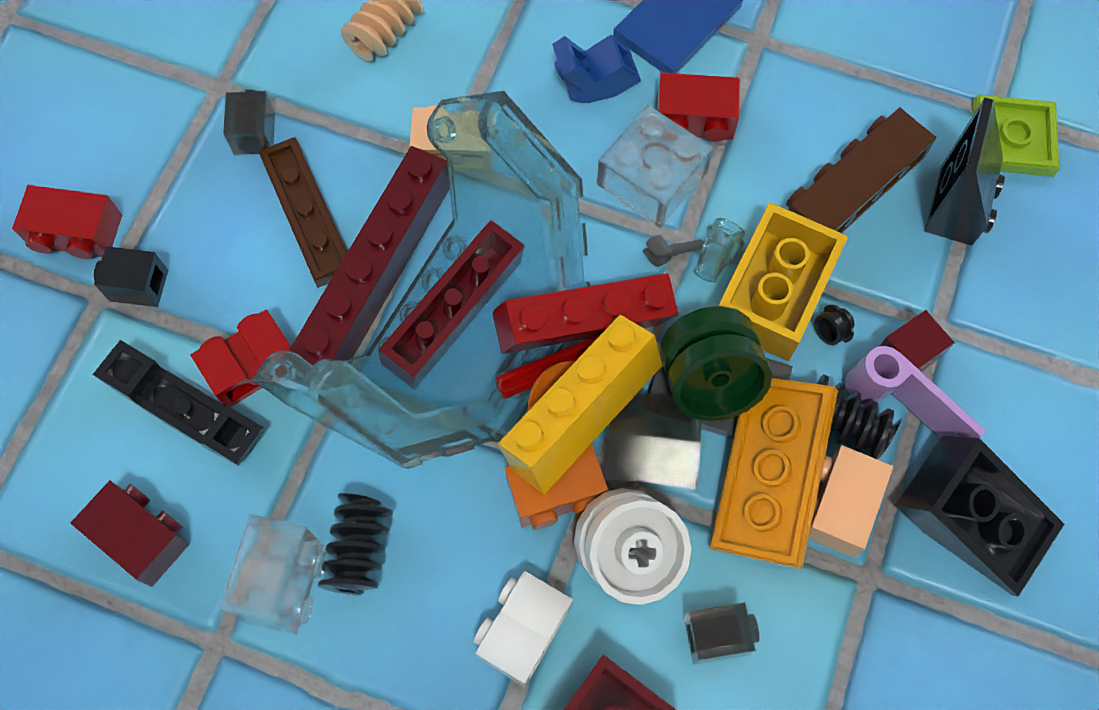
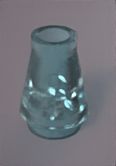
M716 218L713 225L707 226L699 259L693 272L701 279L715 283L721 272L744 246L743 237L745 231L730 220Z

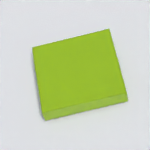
M977 94L972 102L973 115L984 98L994 101L1003 154L1000 172L1054 177L1060 170L1056 102Z

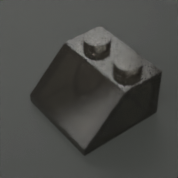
M637 393L609 424L604 478L696 489L701 449V420L692 419L680 412L671 396Z

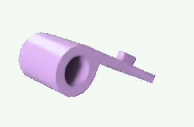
M875 347L846 376L845 385L847 392L850 395L855 391L861 393L860 404L865 405L871 399L879 403L892 393L940 438L943 435L980 438L986 432L982 426L906 357L892 347Z

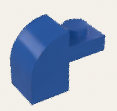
M609 35L586 51L566 36L552 44L557 61L554 62L555 69L561 79L565 81L570 98L573 101L592 103L613 98L641 81L630 49L612 35Z

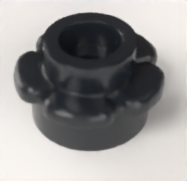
M827 305L824 307V312H821L815 319L816 333L826 344L837 345L842 341L848 343L852 340L855 322L851 313L846 309L839 308L837 305Z

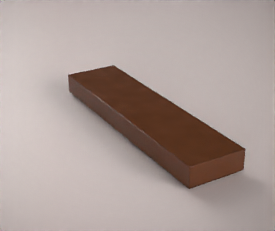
M293 137L258 152L317 288L329 284L347 251L297 139Z

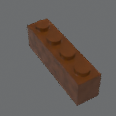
M899 107L888 118L884 115L880 116L870 126L866 133L867 136L861 142L858 139H854L840 155L841 159L834 166L830 162L823 166L813 179L815 183L807 190L804 187L797 189L786 202V206L791 212L843 233L925 158L937 137Z

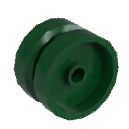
M723 306L697 309L680 317L667 329L660 342V357L664 371L669 377L668 384L673 401L680 412L692 419L717 421L730 419L745 413L762 401L771 387L772 371L761 348L756 330L750 318L737 309Z

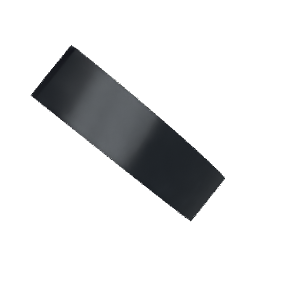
M122 340L118 341L92 374L170 427L237 466L240 465L265 430L262 426L228 405L220 404L163 369L155 360Z

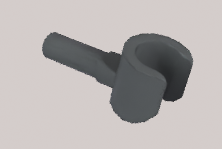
M656 235L646 242L648 248H645L643 252L654 266L660 267L666 264L673 256L703 249V242L699 239L668 245L661 235Z

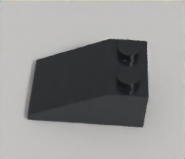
M983 99L942 163L924 232L973 246L983 232L988 234L991 231L997 216V210L992 209L993 200L999 196L1005 181V176L1000 175L1003 154L994 101L992 99Z
M943 435L895 504L924 534L1009 594L1019 597L1064 526V523L980 438Z

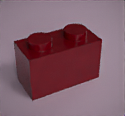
M109 480L70 524L133 578L153 587L190 545L178 534L184 527L163 510L157 516L146 508L151 500L129 483L123 489Z

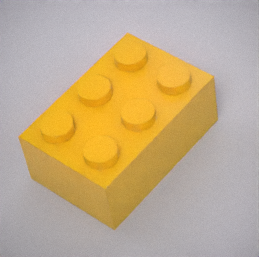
M769 202L718 306L734 308L747 315L756 330L762 350L789 362L801 341L848 236Z

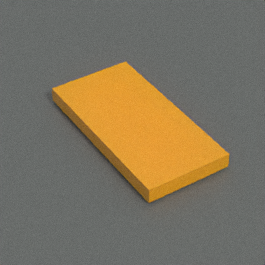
M772 378L771 387L762 401L738 416L710 549L803 569L838 390L835 386Z

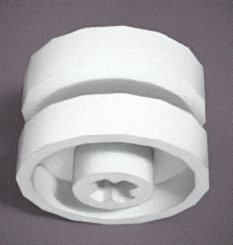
M620 488L602 493L586 506L577 521L574 536L577 559L587 574L597 582L605 593L622 603L643 605L661 600L678 587L689 567L692 547L687 527L676 512L640 490Z

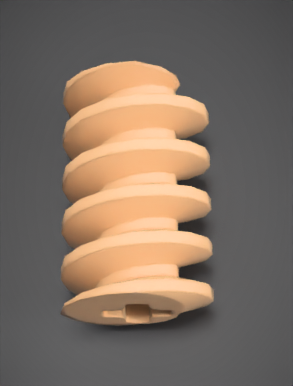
M420 0L366 1L360 7V11L352 15L350 22L343 25L341 36L346 45L358 57L366 62H372L374 60L373 54L379 57L386 55L387 49L385 45L393 46L396 43L395 35L402 36L405 33L404 25L411 26L415 21L414 15H421L424 11L423 4Z

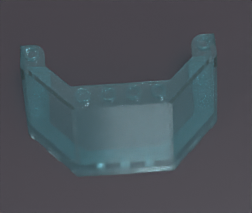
M504 90L442 99L430 115L427 122V135L431 144L447 159L453 220L367 354L341 361L324 359L312 366L294 352L276 351L266 358L252 379L287 406L406 469L422 465V461L435 457H449L475 449L474 446L490 441L499 442L523 417L528 408L531 389L507 399L502 398L496 387V377L558 352L563 348L565 343L501 355L492 312L505 300L590 286V281H584L582 256H588L586 224L580 223L578 197H583L582 179ZM492 220L525 245L521 263L414 390L380 363L378 350L485 225Z

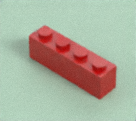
M669 273L505 300L492 312L502 355L592 338L602 334L619 315L624 316L642 328L659 326L678 316L679 313Z

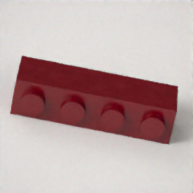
M490 220L378 350L380 363L415 390L520 265L525 245Z

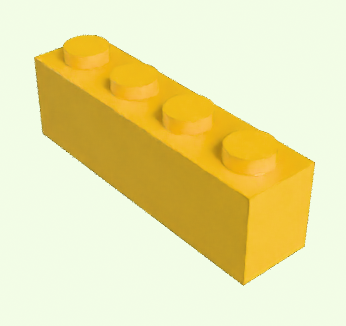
M619 315L499 441L498 446L511 470L545 495L663 366L655 335L624 316Z

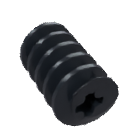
M823 374L816 384L828 386L829 376ZM839 382L835 386L838 390L830 433L835 429L839 430L837 442L839 445H843L851 437L854 438L855 451L861 452L867 446L871 447L870 457L878 460L894 438L901 419L893 424L894 411L889 408L876 416L878 402L872 399L860 407L861 393L857 391L844 399L845 385Z
M339 493L337 495L338 499L346 505L337 506L333 514L335 518L343 523L333 524L329 532L340 541L328 543L325 549L329 555L336 559L325 561L321 567L323 572L333 578L320 580L317 586L335 593L362 595L364 590L376 589L379 586V583L367 577V573L382 570L383 565L371 559V554L385 552L386 546L374 539L376 535L389 534L390 529L380 524L378 520L381 517L393 516L394 511L382 505L380 501L367 496Z

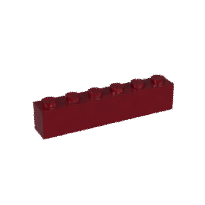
M412 145L410 146L287 352L298 372L332 388H336L452 186L447 160Z

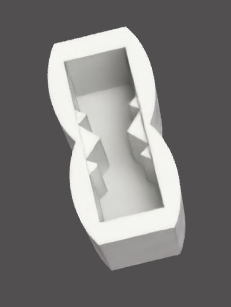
M524 571L519 580L513 577L509 579L498 598V602L504 605L494 621L486 618L478 630L473 643L479 646L475 653L478 659L526 687L572 607L573 599Z

